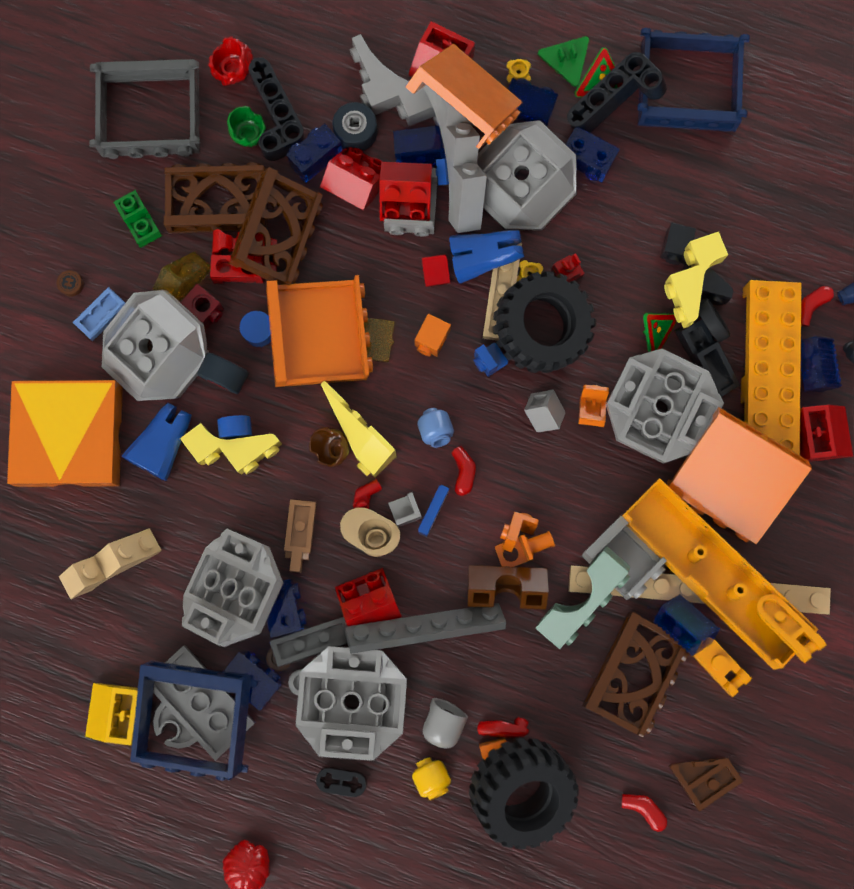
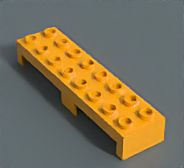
M750 280L743 287V298L746 297L745 376L741 378V403L745 402L744 422L800 455L801 283Z
M660 478L622 515L629 522L626 526L659 558L664 557L667 560L664 564L773 670L783 668L792 659L795 652L759 617L757 603L762 596L767 594L779 596L815 632L818 631L815 625ZM803 636L798 641L804 646L808 639Z

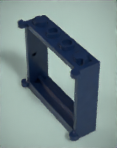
M650 28L641 29L640 36H644L641 43V53L648 59L650 48L733 53L731 111L648 106V97L639 90V104L637 105L638 126L735 132L742 121V117H747L748 113L747 110L742 109L744 42L750 41V35L742 34L740 37H734V35L712 36L709 33L695 35L682 31L663 33L660 30L651 32Z
M157 661L141 664L130 762L140 763V766L143 768L165 767V771L168 772L190 771V775L198 777L206 776V774L214 775L217 780L221 781L232 780L241 772L247 773L249 766L243 764L250 688L251 686L257 687V680L252 679V675ZM155 681L236 693L228 764L151 752L147 749Z

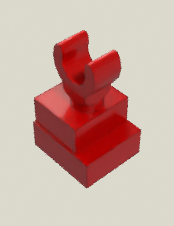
M576 253L561 259L551 267L554 276L560 273L568 277L567 282L569 283L580 279L585 274Z

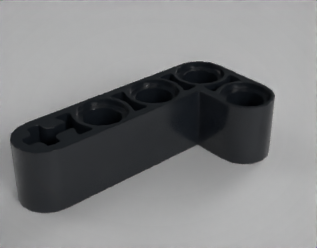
M640 52L629 54L568 111L567 121L577 135L585 136L600 125L637 89L649 99H660L667 90V85L661 71L644 54ZM642 66L639 70L633 71L635 67ZM658 81L655 86L649 87L650 83ZM623 83L621 87L614 88L617 84ZM604 101L601 105L595 106L597 102Z
M258 57L250 62L248 69L252 82L275 125L274 128L261 134L259 146L265 159L277 161L303 148L306 138L302 124L267 59ZM260 72H262L266 76V79L264 81L262 80ZM271 91L277 92V94L272 97L267 96V94ZM281 112L288 113L285 117H278V114ZM295 132L299 134L298 137L294 139L288 138V136L291 133ZM270 143L277 144L274 149H266V146Z

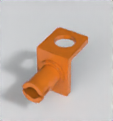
M547 531L529 539L524 534L519 536L514 546L518 551V558L515 561L509 562L505 560L503 556L504 550L502 549L503 543L495 546V551L501 567H515L533 560L534 553L554 547L555 544L550 531Z

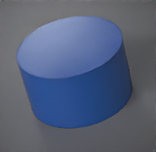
M251 311L242 318L240 332L248 344L254 347H263L271 342L269 316L266 313Z
M237 415L217 419L218 436L220 439L230 440L252 436L250 416Z

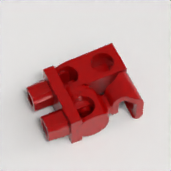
M219 229L213 230V255H211L210 278L213 284H224V282L263 283L265 278L241 267L237 268L228 264L231 255H221V250L227 248L229 252H233L238 236L233 238ZM257 233L255 235L256 241L260 242L263 240L262 246H264L263 235ZM270 238L271 245L278 244L277 239ZM247 256L248 259L263 265V256ZM269 262L271 268L277 272L275 263Z

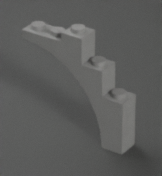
M361 34L353 37V48L350 49V53L354 62H359L362 68L359 70L364 83L362 84L363 94L360 95L362 104L371 108L375 115L397 107L401 120L406 119L408 126L433 117L437 129L440 130L433 106L424 89L421 88L415 94L410 92L406 88L409 81L397 76L385 67L370 51Z
M426 85L423 89L433 106L444 144L449 179V222L457 233L481 230L487 176L477 164L478 148L476 146L479 143L480 135L471 126L470 121Z

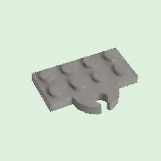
M183 645L165 662L207 669L186 645ZM159 681L154 682L153 693L161 700V704L156 709L153 719L156 736L164 732L167 723H173L177 727V735L174 738L167 739L164 743L165 745L179 749L189 747L198 741L215 761L230 748L235 699L229 692ZM249 714L246 731L256 723Z

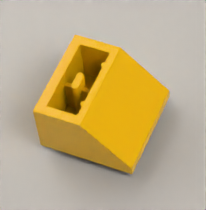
M93 683L85 737L107 743L132 745L138 688Z

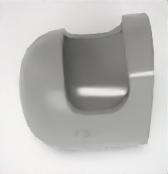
M432 698L430 711L423 726V735L434 746L451 748L457 744L468 716L454 704L439 698Z

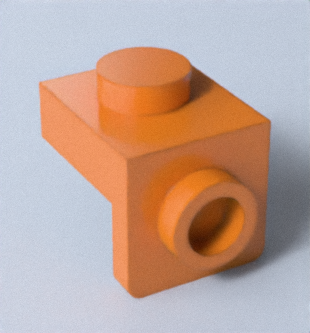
M598 385L583 386L579 403L578 424L604 427L606 421V401L609 394L608 387Z
M514 512L509 525L504 524L500 536L501 539H504L502 549L512 552L519 532L522 531L533 535L539 520L527 513Z

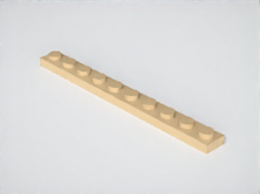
M570 566L568 592L592 593V582L587 572L588 567ZM662 573L655 581L650 578L644 584L647 589L638 597L705 604L674 574ZM770 583L800 612L830 614L831 588ZM615 588L610 593L613 596H622Z

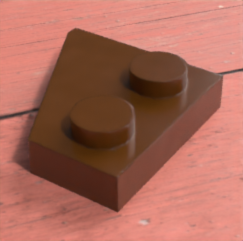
M726 757L672 763L669 765V768L698 811L703 810L743 782L730 760Z

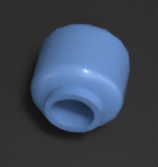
M429 408L418 419L417 426L425 444L436 448L450 442V438L454 434V428L446 411Z

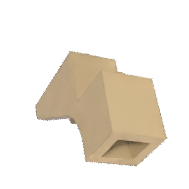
M149 528L107 544L95 556L72 564L59 578L70 599L94 590L106 580L157 555L162 550Z

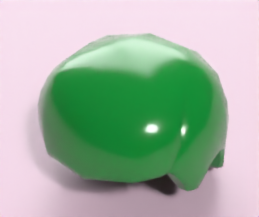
M249 106L237 107L229 113L227 126L232 140L244 147L258 145L259 137L266 132V126L261 114L254 113Z

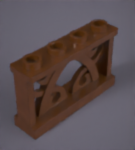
M251 162L243 166L224 163L221 166L198 164L196 167H186L185 165L176 164L165 168L164 226L168 233L213 232L216 229L222 232H240L249 208L248 201L252 200L254 192L246 196L243 194L249 191L251 183L248 186H244L242 181L244 179H255L258 183L260 175L266 170L265 166ZM179 181L191 182L189 187L182 186L183 191L189 194L187 197H183L175 191V186ZM215 184L224 187L235 197L222 206L219 214H213L211 208L205 202L198 200L203 193ZM174 199L183 203L179 215H174ZM240 204V206L234 207V209H237V214L228 213L230 207ZM194 205L204 208V214L195 215L199 208L194 207ZM261 219L260 223L268 231V220Z
M268 167L260 175L228 264L237 268L241 267L269 281L277 280L278 285L294 284L299 275V270L297 269L299 261L304 259L307 252V247H305L306 241L310 239L315 229V225H313L314 218L319 215L323 203L320 202L323 194L316 193L278 174L277 170ZM273 185L281 189H284L290 193L284 198V196L277 189H275ZM300 197L304 199L307 206L304 213L298 211V205L301 203H295L290 206L288 202L291 198ZM266 204H271L273 208L277 205L278 209L270 213L266 209ZM282 212L288 223L291 237L284 242L271 245L269 232L260 223V220L273 219ZM257 233L263 235L264 246H262L263 240L260 242L256 241L255 235ZM293 247L291 253L289 254L286 250ZM273 255V262L276 266H279V259L285 260V270L283 272L274 271L270 266L269 256ZM247 256H263V265L248 259Z
M628 612L582 706L643 738L645 733L649 734L655 724V720L652 718L656 710L660 711L666 702L667 696L664 694L668 686L672 687L678 677L676 669L679 663H684L690 652V649L687 648L689 641L642 618L634 612ZM638 625H641L658 635L647 642L636 629ZM666 640L672 645L673 652L669 658L664 659L661 655L662 651L666 648H658L653 651L652 647L658 641ZM629 647H633L635 649V653L638 651L639 647L642 650L637 656L633 658H630L627 655V649ZM645 656L650 668L652 683L644 688L627 693L628 684L626 677L617 667L620 662L632 664L640 661ZM660 666H666L663 674L661 675ZM615 678L621 681V693H617L619 686L616 688L611 686V681ZM652 695L649 703L647 704L643 699ZM600 701L618 703V717L598 707ZM629 702V710L633 715L634 708L641 707V718L635 722L628 721L623 712L624 703Z

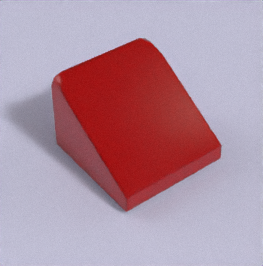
M446 254L422 258L426 287L450 283Z

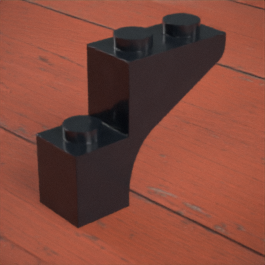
M671 222L666 231L660 258L666 259V262L669 264H684L683 270L692 268L685 261L684 251L688 243L694 240L696 228ZM711 268L707 269L704 274L701 298H708L713 305L727 304L733 296V288Z

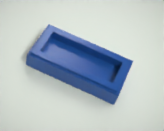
M439 485L418 529L419 534L426 537L429 535L449 493L448 487Z

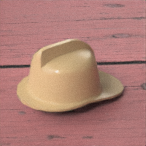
M367 508L349 510L343 516L340 523L344 539L370 556L386 555L392 552L400 541V530L397 525Z

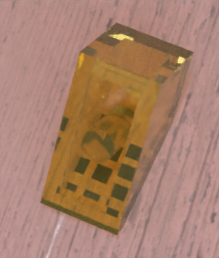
M192 252L162 267L153 290H167L179 301L185 298L195 285L205 278L210 272L211 266L195 252Z

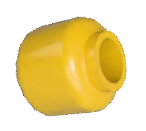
M431 757L416 764L418 769L413 772L412 779L421 797H428L429 800H433L449 791L447 787L451 784V779L442 761H432Z

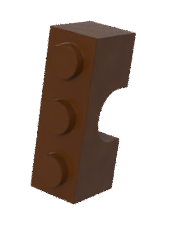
M469 565L467 606L494 607V599L497 594L510 592L519 598L520 609H546L549 593L547 568Z

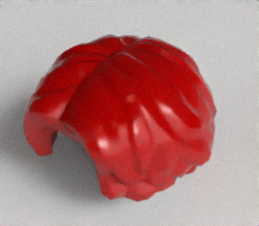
M224 38L223 44L218 46L213 51V54L209 56L210 62L208 66L212 76L217 80H221L223 86L234 85L237 82L243 81L249 74L248 68L253 60L251 49L236 38Z
M242 840L235 845L222 862L224 880L230 889H261L270 875L267 849L261 845L255 847L247 840Z

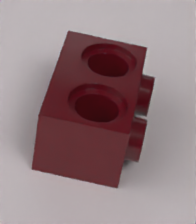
M198 284L180 302L204 324L205 330L211 324L217 323L223 315L222 311L224 308L221 303ZM210 303V308L206 312H199L201 304Z

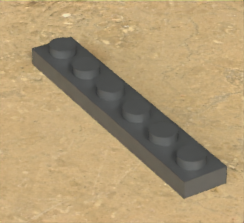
M495 603L494 607H469L345 627V634L350 654L503 630L506 629V620L499 603Z

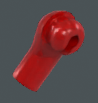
M377 479L370 481L355 491L353 508L369 509L371 495L382 490Z

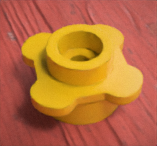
M516 59L510 60L507 63V68L509 69L507 81L510 84L515 82L528 84L530 82L529 69L531 64L529 61Z
M526 260L519 263L520 273L517 276V282L524 277H528V272L532 274L539 272L541 274L543 266L540 263H528Z

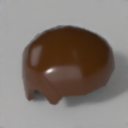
M322 427L315 430L310 437L309 451L317 455V462L319 464L336 467L341 465L349 454L348 440L340 430Z

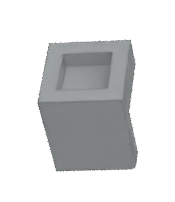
M554 390L532 393L524 409L536 432L559 429L565 416V410Z
M412 492L403 498L388 503L397 527L421 519V514Z

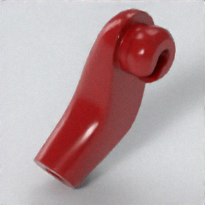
M821 286L801 300V326L809 327L814 311L833 299L834 291L831 287Z
M459 446L451 453L459 469L454 490L457 495L465 496L472 490L476 465L466 450Z
M516 718L514 724L504 721H480L477 730L479 735L518 738L528 735L529 729L527 727L529 723L524 718Z
M622 794V808L639 812L652 830L656 832L666 829L667 819L652 799L645 795Z

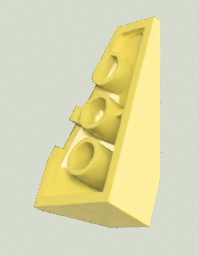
M326 381L322 382V388L356 459L359 461L356 466L366 476L371 474L375 478L397 457L396 450L372 426L368 428L362 416L356 410H351L349 404Z

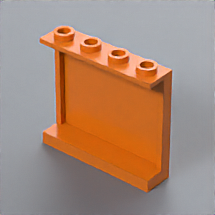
M452 44L422 64L406 86L410 92L415 94L421 88L428 85L485 133L476 146L478 149L485 143L490 145L503 130L505 131L521 113L518 108L523 103L455 44Z
M355 275L354 280L277 285V280L267 281L266 292L275 387L321 384L324 381L335 383L367 380L369 372H373L372 357H367V348L370 347V335L364 329V323H367L368 316L367 309L362 308L361 299L365 298L364 283H360L359 275Z
M718 407L713 414L712 422L673 479L667 481V485L682 500L689 503L691 508L698 514L709 515L718 526L724 529L729 527L735 531L736 536L745 542L750 540L757 544L812 468L809 461Z

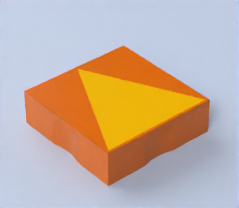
M115 380L12 381L7 484L16 487H55L64 484H74L83 487L120 486L121 450L119 446V429L122 422L123 387Z

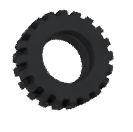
M545 271L542 274L539 272L530 274L528 277H524L504 292L505 295L499 299L497 303L498 310L493 315V320L496 321V325L493 326V333L499 336V340L496 341L498 347H504L506 350L504 356L508 360L514 359L516 361L514 365L518 368L526 367L528 372L533 373L538 371L549 373L574 363L589 348L587 343L591 342L594 337L591 328L596 327V319L591 318L594 307L593 304L588 305L586 298L589 296L586 291L581 293L577 289L580 285L574 280L570 283L567 282L568 277L560 273L554 276V273ZM541 300L550 303L558 310L563 321V334L558 343L552 346H544L529 336L524 325V311L529 303Z
M524 738L514 739L515 742L513 743L509 741L502 743L499 749L495 750L493 748L489 751V756L486 759L482 758L477 765L478 771L473 772L471 778L473 784L469 786V795L471 797L470 803L486 834H489L493 841L501 843L502 846L512 848L514 845L516 849H526V846L534 848L540 846V843L543 841H551L553 835L557 832L560 834L565 829V823H570L574 815L572 810H576L579 788L574 773L556 749H553L546 742H540L539 739L528 738V741H526ZM531 781H541L538 790L528 800L516 805H506L508 798L518 787Z

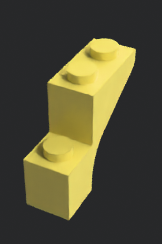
M719 231L690 241L685 248L684 258L687 265H691L692 268L671 274L665 282V293L668 299H672L675 306L673 310L674 316L678 323L681 322L683 329L690 327L698 318L706 270L722 263L728 256Z
M202 423L180 438L200 465L204 466L207 464L209 466L220 458L219 454L223 452L241 475L253 472L258 468L259 461L265 457L267 459L273 457L280 451L278 447L282 445L274 434L230 440L220 439L213 436Z

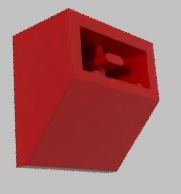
M431 21L419 42L408 75L413 77L422 64L452 44H455L473 59L475 42Z
M345 148L328 162L320 187L364 210L373 202L380 190L381 162L383 161L369 157L359 148Z
M381 162L380 221H384V219L430 221L432 164Z
M819 405L802 407L800 409L801 457L809 462L853 457L845 406Z
M383 568L335 587L347 626L402 618Z

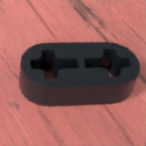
M325 767L318 773L316 784L325 793L358 797L365 791L367 780L358 771ZM329 772L332 773V778L340 780V783L333 782L330 787L325 786V781L321 780V777H325ZM353 777H357L358 782L362 783V787L352 791L350 785L343 784V780L352 781Z

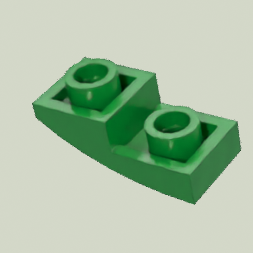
M136 190L114 201L116 208L140 248L162 236Z

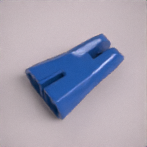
M519 230L487 234L453 235L449 237L451 252L454 256L452 257L454 272L460 284L524 257L523 247L518 245L521 243Z
M167 402L140 436L123 453L122 458L161 480L167 481L182 442L180 438L185 435L192 415L181 410L173 423L170 424L175 416L177 407Z

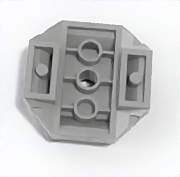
M540 120L510 124L490 145L487 144L478 153L477 164L487 176L483 208L505 230L542 231L577 195L576 154ZM521 169L529 171V175L525 180H518L516 178L517 172Z
M167 290L133 293L103 331L102 368L137 401L180 398L198 376L197 372L206 354L209 353L204 324ZM149 340H151L153 344L151 352L148 350L147 347Z
M658 349L628 359L606 407L616 441L664 464L690 454L712 422L713 414L718 407H723L724 402L720 394H718L708 370L669 351ZM657 401H662L667 405L666 413L658 411L656 408Z
M224 530L220 537L213 540L205 548L183 595L184 617H182V626L223 647L260 634L283 585L270 547L232 530Z
M328 646L300 671L296 727L318 756L373 761L403 734L407 678L383 650L350 654V650L347 647ZM349 694H354L359 699V706L355 709H350L345 704V698Z

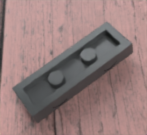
M344 617L270 641L277 668L320 654L328 646L341 647L347 645L348 642L345 634L347 624Z

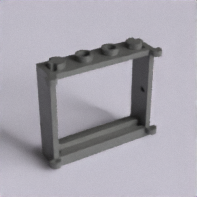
M195 59L96 62V64H90V72H96L95 139L89 141V146L95 147L102 157H108L109 159H116L119 156L141 158L143 155L166 157L168 154L188 157L195 153H200L199 62L195 61ZM190 80L189 139L107 142L108 82Z

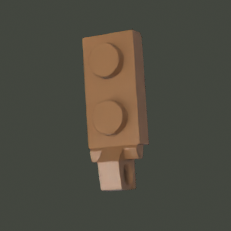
M290 499L284 551L286 552L285 558H291V572L302 573L303 560H309L312 549L316 502Z

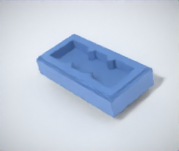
M108 287L73 323L93 341L106 329L125 302Z

